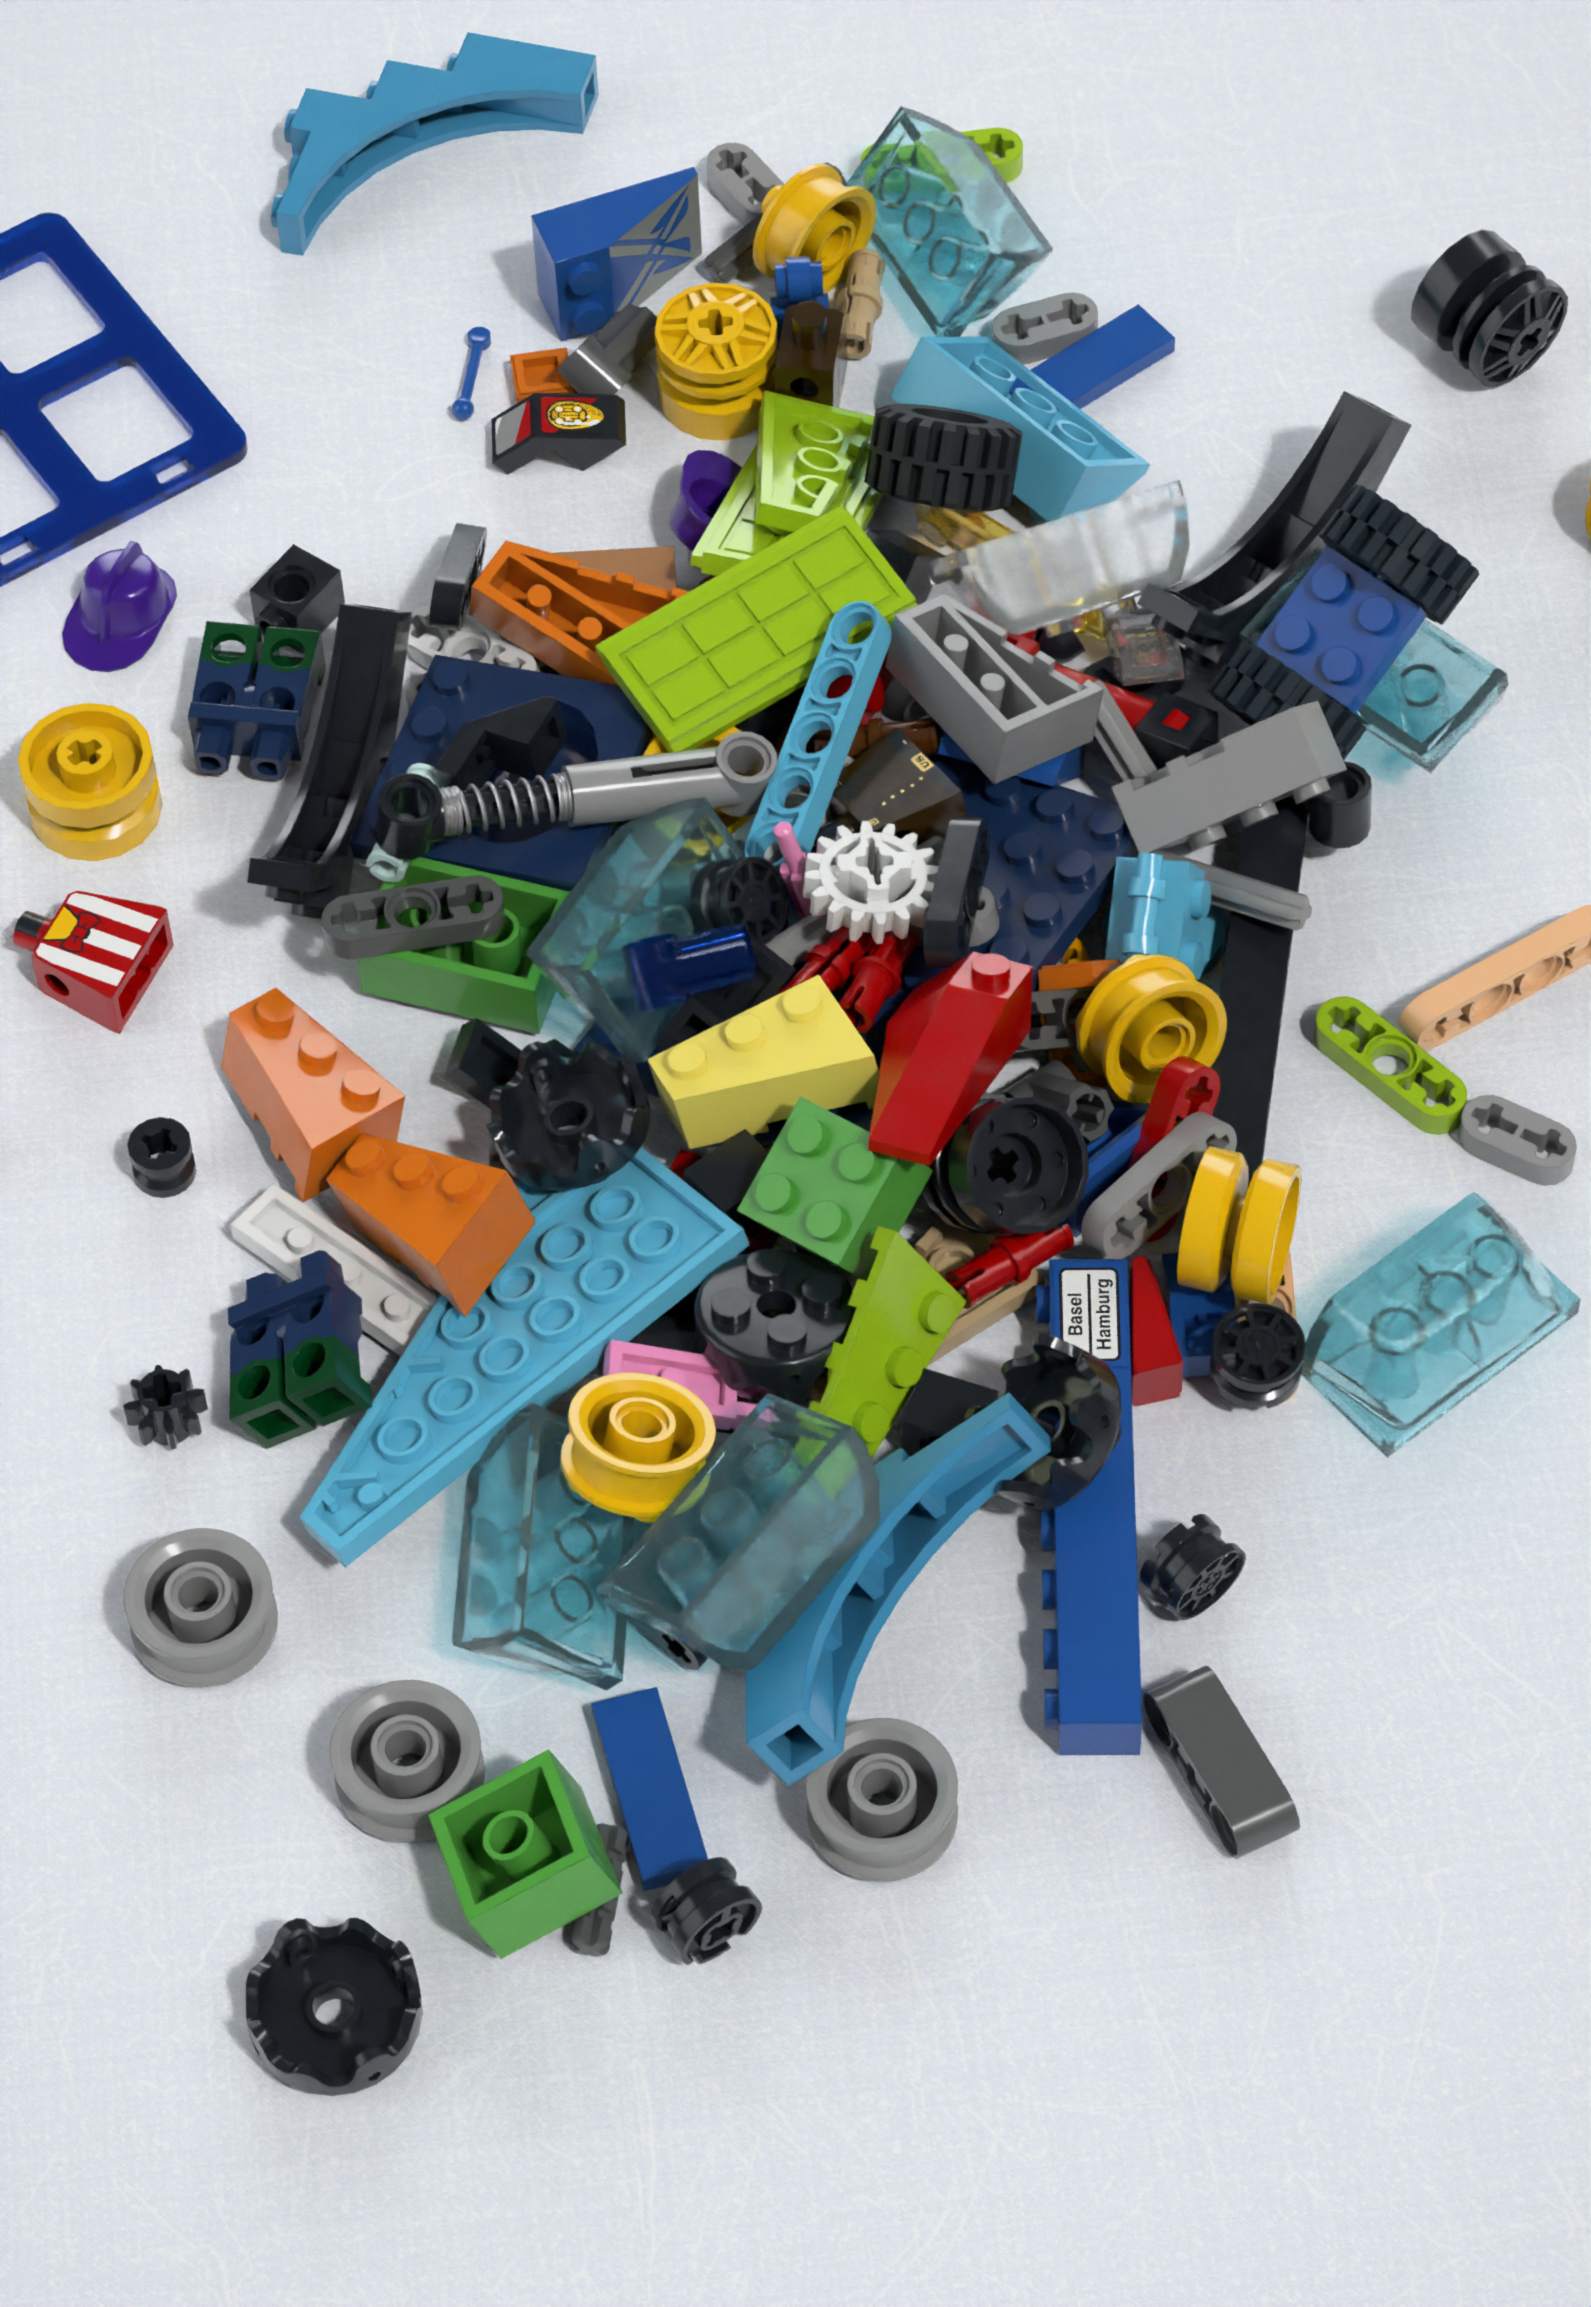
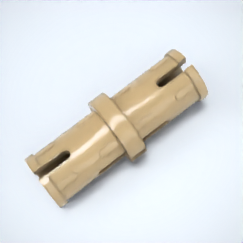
M860 249L851 254L848 262L846 285L838 294L837 309L845 313L848 359H861L869 355L872 347L874 323L882 313L883 298L880 294V286L885 270V259H880V254L871 249Z

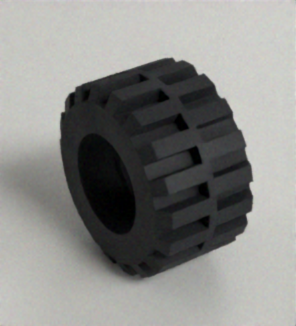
M918 404L887 405L875 411L864 482L884 495L923 505L967 511H994L1011 505L1022 432L1006 421L977 413Z

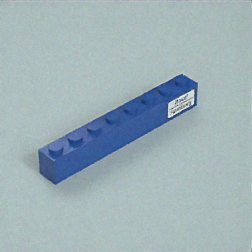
M1049 1259L1048 1285H1036V1324H1049V1335L1073 1344L1105 1361L1116 1376L1121 1392L1122 1411L1119 1442L1111 1451L1102 1470L1092 1483L1069 1502L1053 1508V1511H1041L1040 1514L1041 1551H1054V1570H1042V1610H1055V1629H1043V1670L1056 1669L1057 1689H1044L1045 1730H1058V1755H1140L1142 1703L1127 1259ZM1060 1420L1055 1425L1056 1430L1059 1428Z

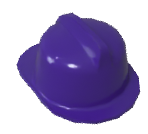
M697 450L687 455L682 466L680 494L670 516L669 524L673 533L687 547L689 565L693 550L742 469L740 465L727 456L711 450Z
M130 541L125 549L111 550L103 553L88 565L83 577L81 591L66 618L62 632L65 651L76 664L90 671L112 672L127 668L142 659L154 644L176 601L177 590L175 581L165 570L159 568L148 555L143 553L138 542Z

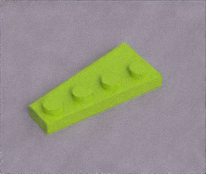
M765 390L759 409L755 523L764 525L777 534L789 535L828 513L871 440L875 416Z
M880 1226L877 1227L870 1246L871 1249L878 1253L867 1281L857 1280L848 1305L856 1308L844 1342L843 1344L833 1342L832 1352L824 1367L828 1368V1384L822 1400L810 1402L783 1473L822 1509L828 1519L834 1521L849 1498V1481L866 1470L916 1387L923 1368L928 1367L967 1302L897 1231Z

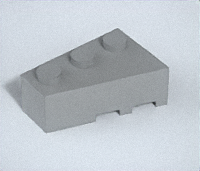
M943 594L895 615L886 668L993 784H997L1093 741L1104 688L1090 680L1080 685L1055 670L1056 660L1041 651L1033 657L1006 641L1008 631Z
M1318 701L1292 707L1221 738L1220 742L1188 757L1183 755L1165 763L1166 767L1154 773L1133 780L1128 779L1111 788L1139 853H1152L1186 842L1190 843L1192 851H1196L1225 839L1227 835L1223 826L1238 819H1241L1244 828H1247L1279 814L1275 803L1293 795L1296 804L1328 792L1331 788L1327 779L1346 771L1347 768Z

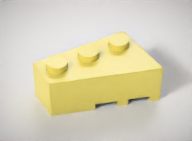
M819 975L647 1059L663 1109L689 1149L728 1141L744 1129L751 1135L769 1132L768 1123L788 1119L800 1096L826 1110L861 1102L867 1103L868 1110L873 1109L879 1078V1070L874 1054Z

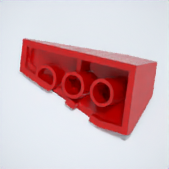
M973 951L912 990L887 1022L868 1150L926 1166L931 1165L1031 1031L1033 966L1010 961L999 954H982Z

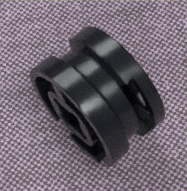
M755 856L744 857L738 860L712 861L698 872L693 882L690 896L691 914L700 935L715 947H732L739 936L746 930L763 944H767L780 934L785 925L788 914L787 888L778 869L764 858ZM777 900V912L774 917L770 913L771 901ZM768 923L771 928L762 936V931Z
M1263 1303L1245 1304L1234 1308L1223 1316L1214 1331L1209 1364L1210 1376L1214 1378L1219 1386V1393L1231 1403L1249 1409L1250 1404H1266L1267 1408H1271L1286 1401L1295 1392L1301 1378L1306 1345L1300 1325L1286 1311ZM1246 1316V1320L1229 1326L1235 1319Z
M1206 1514L1194 1515L1191 1521L1195 1525L1189 1529L1180 1523L1167 1533L1155 1546L1160 1552L1156 1562L1153 1563L1150 1559L1146 1560L1140 1571V1581L1154 1595H1164L1170 1601L1169 1610L1179 1620L1194 1618L1217 1602L1236 1581L1245 1564V1552L1235 1543L1226 1544L1220 1538L1221 1530L1219 1526Z
M711 1858L689 1868L661 1892L651 1908L650 1918L660 1931L665 1932L668 1937H673L672 1948L686 1965H690L694 1961L692 1959L694 1956L700 1964L720 1956L731 1948L727 1942L728 1939L734 1936L738 1930L742 1935H746L760 1917L762 1911L760 1900L748 1886L738 1885L735 1881L736 1869L726 1858ZM669 1915L664 1921L662 1920L663 1917Z

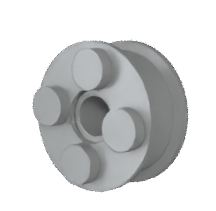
M194 1528L168 1535L142 1553L132 1566L125 1583L124 1607L130 1624L134 1647L141 1660L150 1670L172 1683L188 1687H210L228 1684L253 1669L263 1659L274 1641L278 1626V1610L268 1566L261 1554L249 1542L230 1532L211 1528ZM206 1601L215 1603L211 1608L202 1612L188 1610L189 1607L200 1606Z
M398 1680L367 1690L346 1707L338 1718L331 1735V1766L335 1776L337 1795L344 1811L361 1829L384 1840L409 1843L435 1838L436 1835L428 1814L484 1784V1758L481 1751L480 1731L474 1715L457 1695L431 1682ZM405 1754H417L422 1758L412 1766L402 1767L393 1764L395 1759Z
M871 1718L849 1724L845 1729L844 1752L807 1775V1820L810 1835L824 1858L837 1869L850 1876L874 1882L898 1881L915 1876L939 1860L954 1837L958 1821V1778L955 1765L942 1743L931 1733L913 1723L893 1718ZM887 1792L897 1798V1800L889 1805L880 1806L870 1803L867 1798L875 1793Z

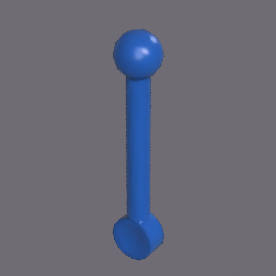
M475 327L468 332V344L471 352L460 398L456 399L451 407L453 416L459 420H467L474 413L471 397L482 351L491 345L490 331L485 327Z

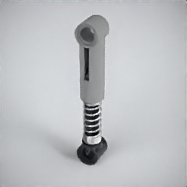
M739 731L725 737L717 747L562 766L560 773H552L547 781L540 775H537L531 783L525 778L520 777L515 785H512L507 779H503L499 787H495L490 781H487L482 789H478L474 784H469L466 791H461L457 786H452L451 788L447 786L440 789L424 776L403 773L389 779L384 783L380 791L375 821V839L379 847L388 855L398 859L412 860L424 856L432 849L435 841L444 840L446 835H460L463 828L470 834L472 827L482 826L483 830L487 831L488 825L499 824V827L504 829L507 822H515L520 827L523 820L532 819V822L537 825L539 818L549 817V821L552 823L555 820L558 822L567 821L570 827L710 809H719L723 813L735 817H747L756 814L767 785L777 767V753L773 745L763 736L753 732ZM735 772H742L749 776H741ZM401 814H410V815L415 816V817H417V818H415V819H406V818L401 817V816H399V815H401Z

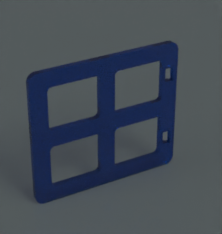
M51 212L38 214L0 233V280L36 262H47L104 330L22 373L8 371L0 361V435L5 438L58 504L54 510L0 537V556L24 543L32 550L5 565L1 563L0 559V587L238 464L245 458L248 451L244 430L64 216ZM124 366H132L139 371L192 437L110 481H99L41 410L45 406ZM180 462L188 469L163 483H160L156 476Z

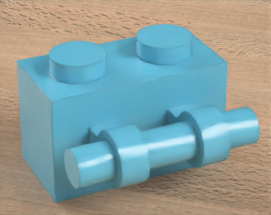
M1141 852L1138 853V858L1116 857L1105 960L1120 959V962H1125L1128 958L1138 954L1145 956L1155 954L1167 955L1184 963L1192 971L1196 980H1199L1204 966V947L1202 942H1197L1200 917L1208 915L1211 904V885L1209 880H1204L1205 871L1191 862L1163 860V855Z

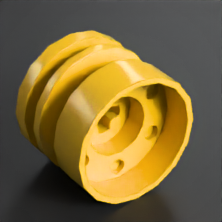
M706 283L685 289L669 299L657 315L655 344L657 347L656 360L659 365L657 372L658 396L664 415L680 431L700 439L729 440L748 435L758 428L759 409L764 391L775 393V365L778 342L777 322L771 306L756 292L736 284Z

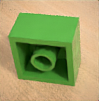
M800 1096L737 1211L781 1238L850 1275L867 1281L878 1253L870 1248L877 1227L880 1226L895 1230L898 1233L900 1232L933 1170L923 1164L868 1150L870 1132Z
M549 1749L428 1814L467 1922L501 1959L623 1894L582 1787Z

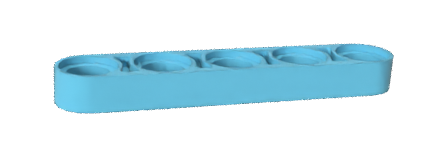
M865 601L851 602L836 612L829 624L777 759V767L767 785L748 834L744 849L745 857L756 856L764 858L767 848L777 841L773 828L780 822H789L802 852H805L807 855L812 850L891 642L892 631L890 624L871 603ZM864 621L873 622V629L864 641L858 644H848V635L857 624ZM843 675L852 676V684L845 694L834 699L827 698V690L836 678ZM831 730V739L826 747L816 753H806V745L810 737L818 731ZM802 784L810 785V793L805 802L795 808H785L786 797L792 789ZM784 857L778 862L773 863L779 872L781 863H786Z

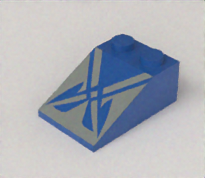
M694 167L531 215L538 295L561 342L601 330L628 303L638 307L702 254L698 174Z

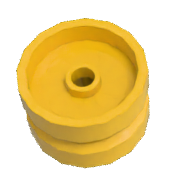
M82 703L60 708L42 718L24 737L18 756L19 768L33 831L47 848L69 859L99 861L121 856L142 844L157 826L163 803L149 734L135 716L113 705Z
M1209 1146L1204 1152L1197 1169L1186 1206L1178 1254V1284L1182 1287L1214 1293L1226 1279L1231 1266V1287L1238 1299L1271 1305L1280 1287L1293 1240L1300 1202L1302 1169L1299 1165L1266 1159L1254 1172L1248 1187V1165L1243 1154Z

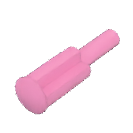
M780 822L773 828V833L786 862L781 863L780 874L784 879L798 917L803 919L811 914V899L803 897L807 855L801 851L791 824L789 822Z

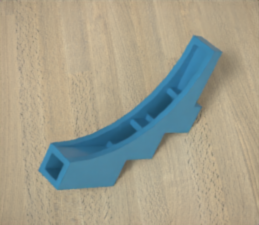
M467 32L459 54H451L446 70L387 60L379 80L371 81L369 84L366 99L306 88L298 108L291 109L286 118L284 138L286 142L291 143L293 153L289 167V183L284 194L278 193L276 195L271 211V223L273 227L278 228L281 252L303 256L320 225L348 194L377 172L413 153L453 139L496 131L548 130L584 134L599 95L596 55Z
M1010 1393L1002 1396L910 1457L902 1448H899L849 1481L850 1528L797 1562L798 1610L745 1644L746 1744L788 1786H791L844 1752L846 1718L858 1676L883 1625L901 1596L927 1562L969 1516L997 1493L1001 1480H1012L1051 1452L1050 1436Z

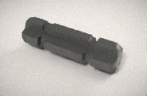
M596 1824L621 1886L622 1863L625 1862L628 1846L627 1831L619 1825ZM619 1896L575 1919L572 1933V1947L574 1951L582 1955L590 1954L597 1957L604 1956L609 1951L613 1931L611 1926L615 1920Z

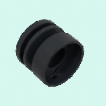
M1479 230L1464 236L1450 246L1430 267L1419 284L1412 302L1411 320L1423 334L1442 350L1452 351L1457 362L1463 368L1469 369L1474 377L1483 385L1499 387L1511 382L1529 370L1548 350L1559 333L1566 317L1568 296L1556 282L1547 279L1539 268L1526 265L1522 255L1497 233L1489 230Z
M1038 1097L979 1099L931 1165L927 1166L933 1172L922 1192L928 1206L947 1225L968 1233L1027 1234L1045 1232L1064 1222L1080 1203L1089 1177L1088 1148L1077 1123L1056 1104Z

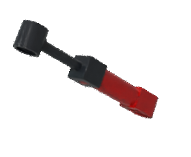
M1025 616L1020 623L1015 624L1008 631L1006 641L1034 657L1039 652V643L1033 641L1034 635L1039 628L1038 620L1033 616ZM1055 663V670L1080 685H1083L1087 680L1092 682L1099 680ZM1104 682L1158 770L1166 767L1165 763L1183 755L1188 757L1218 743V713L1216 711L1168 692H1164L1156 702ZM1344 761L1347 768L1346 771L1327 779L1331 790L1302 802L1304 810L1309 812L1310 834L1322 845L1336 849L1349 848L1360 844L1367 838L1371 829V777L1364 768ZM1293 795L1287 797L1294 800Z

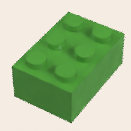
M422 857L410 860L405 876L401 881L394 883L383 881L380 890L467 876H484L495 881L502 890L505 920L497 933L485 939L357 959L362 993L472 1019L478 1018L484 1022L535 1034L540 1033L578 937L574 892ZM481 902L468 904L471 913L483 912ZM448 905L441 906L442 920L450 919ZM409 908L401 912L396 920L403 926L417 927L426 923L431 915L421 908ZM385 915L377 916L379 930L386 929Z

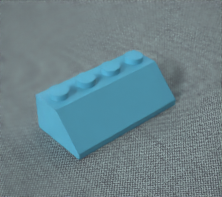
M987 336L921 337L890 396L899 404L937 406L990 416L1006 421L1022 432V440L1012 496L1018 497L1030 507L1029 514L1034 520L1052 529H1059L1060 526L1087 525L1143 477L1151 465ZM1016 378H1019L1034 390L1016 388L1013 395L1009 394Z

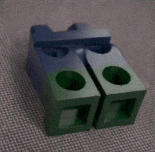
M206 621L193 698L188 712L197 770L200 773L222 775L229 769L231 755L250 757L252 774L257 775L259 778L282 780L291 760L302 761L305 747L303 740L308 732L316 688L322 685L326 669L320 631L267 626L264 642H262L260 626ZM228 640L238 641L246 647L245 652L222 651L220 643ZM291 645L296 646L305 652L304 658L280 656L279 648Z
M318 1250L301 1257V1261L298 1264L299 1279L293 1282H286L277 1273L266 1272L246 1280L245 1301L228 1308V1325L234 1329L230 1339L229 1420L266 1449L316 1430V1422L323 1427L372 1407L371 1385L361 1378L358 1341L362 1334L359 1317L363 1314L362 1298L344 1284L341 1264L323 1250Z

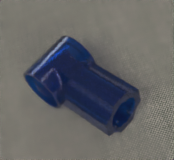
M744 923L679 938L676 933L661 934L640 939L621 947L638 1011H648L675 1005L688 1000L692 993L756 979L757 976L755 955L750 935Z

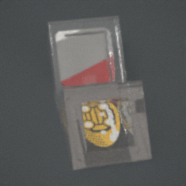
M1144 607L1104 611L1103 629L1112 674L1123 686L1184 679L1185 671L1178 638L1153 626L1151 621L1155 614Z

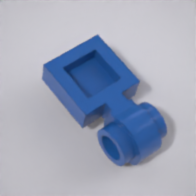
M809 256L785 257V263L774 264L776 297H770V306L777 322L778 348L787 307L804 301H815L822 304L825 308H829L828 293L823 294L821 261H810Z

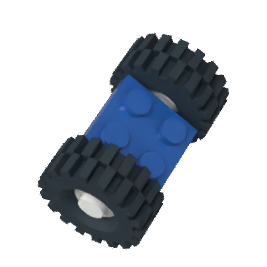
M1355 484L1319 534V537L1327 545L1255 646L1247 640H1242L1206 690L1249 726L1292 707L1318 701L1344 761L1367 730L1352 714L1355 715L1424 619L1427 617L1443 625L1480 575L1479 571L1471 565L1472 563L1466 557L1457 553L1453 546L1444 542L1438 537L1439 535L1431 529L1424 527L1407 512L1404 513L1395 504L1387 499L1384 500L1374 491Z

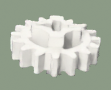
M862 821L860 832L854 834L844 825L838 826L836 841L821 836L817 840L816 853H808L806 857L803 897L811 899V915L815 917L828 914L826 929L833 932L842 926L850 928L849 940L854 942L861 937L862 932L871 933L876 944H883L885 932L893 931L902 940L908 938L909 923L920 928L925 926L938 866L933 865V849L923 848L916 850L918 835L912 832L900 839L895 836V824L891 823L884 827L882 833L873 832L869 821Z

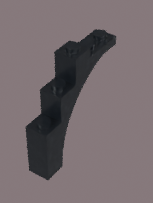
M1344 391L1320 435L1291 479L1256 523L1228 551L1200 573L1172 587L1148 582L1137 604L1155 614L1151 624L1169 634L1168 636L1186 645L1184 651L1187 659L1211 671H1214L1217 664L1225 665L1242 640L1252 643L1271 605L1283 607L1327 545L1319 537V534L1354 485H1362L1367 490L1370 489L1376 493L1412 425L1364 398Z
M340 604L334 648L323 706L300 788L287 820L274 844L265 855L251 857L247 883L265 885L266 897L274 898V901L292 903L291 914L321 919L323 910L332 900L349 895L354 862L350 841L376 786L380 758L389 757L395 744L412 612L359 604Z

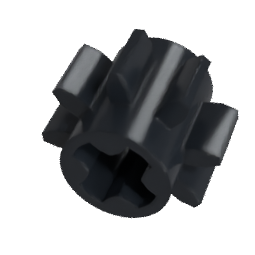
M156 1365L154 1371L144 1376L141 1381L135 1379L130 1381L135 1401L123 1405L128 1425H139V1435L144 1446L154 1441L158 1444L169 1445L171 1450H173L190 1433L194 1435L201 1434L202 1430L197 1413L206 1411L208 1406L204 1389H193L190 1370L184 1369L178 1374L175 1371L163 1369L160 1365Z

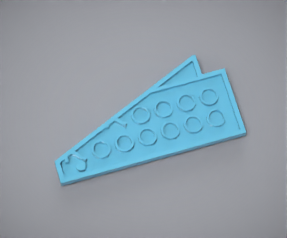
M642 1147L622 1169L610 1175L606 1180L586 1187L570 1190H544L526 1185L515 1178L513 1182L536 1223L466 1317L456 1311L445 1296L440 1295L373 1400L372 1407L368 1408L301 1513L300 1519L307 1533L346 1568L603 1363L604 1351L610 1340L629 1342L702 1284L707 1276L721 1264L733 1259L749 1246V1242L744 1229Z

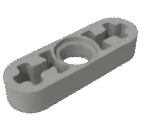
M1203 1111L1187 1116L1092 1202L1082 1221L1081 1231L1085 1243L1113 1259H1123L1131 1255L1188 1203L1197 1169L1208 1147L1211 1146L1230 1151L1236 1150L1237 1137L1233 1127ZM1167 1171L1168 1176L1165 1186L1159 1195L1152 1199L1151 1193L1155 1182L1162 1173Z

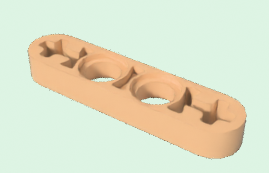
M1585 905L1423 992L1405 1007L1399 1018V1026L1423 1050H1430L1591 963V905Z

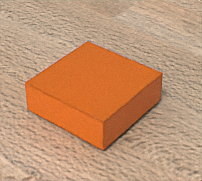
M567 347L510 355L517 403L533 393L575 394V390L556 371L568 358Z
M1120 959L1042 966V969L1038 970L1039 991L1096 987L1108 974L1124 962H1120Z

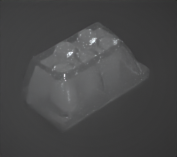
M1180 480L1173 481L953 552L926 562L925 566L932 586L947 581L966 607L1008 631L1007 637L1017 636L1044 627L1047 637L1050 638L1083 627L1079 615L1100 609L1103 620L1138 609L1135 597L1142 595L1148 582L1170 586L1181 580L1190 546L1186 498Z

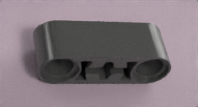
M1205 1665L1143 1695L1145 1710L1156 1735L1222 1844L1233 1858L1238 1859L1299 1830V1816L1287 1788L1221 1681L1209 1666Z

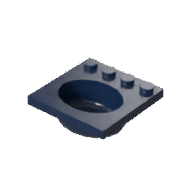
M435 655L350 841L354 858L367 860L375 843H377L375 839V821L379 794L384 783L393 776L407 773L408 768L412 764L423 763L435 767L465 722L546 695L557 698L568 738L543 775L545 781L549 780L552 773H560L562 766L643 756L654 733L619 685ZM496 769L488 781L495 787H499L503 779H507L512 785H515L520 776ZM549 817L539 818L537 825L531 819L523 820L520 827L515 822L505 823L504 829H501L499 824L488 825L487 831H484L482 826L472 827L470 834L463 828L460 835H446L444 840L435 841L432 849L422 858L574 892V898L584 899L616 822L570 827L567 821L558 822L555 820L552 823L549 821Z

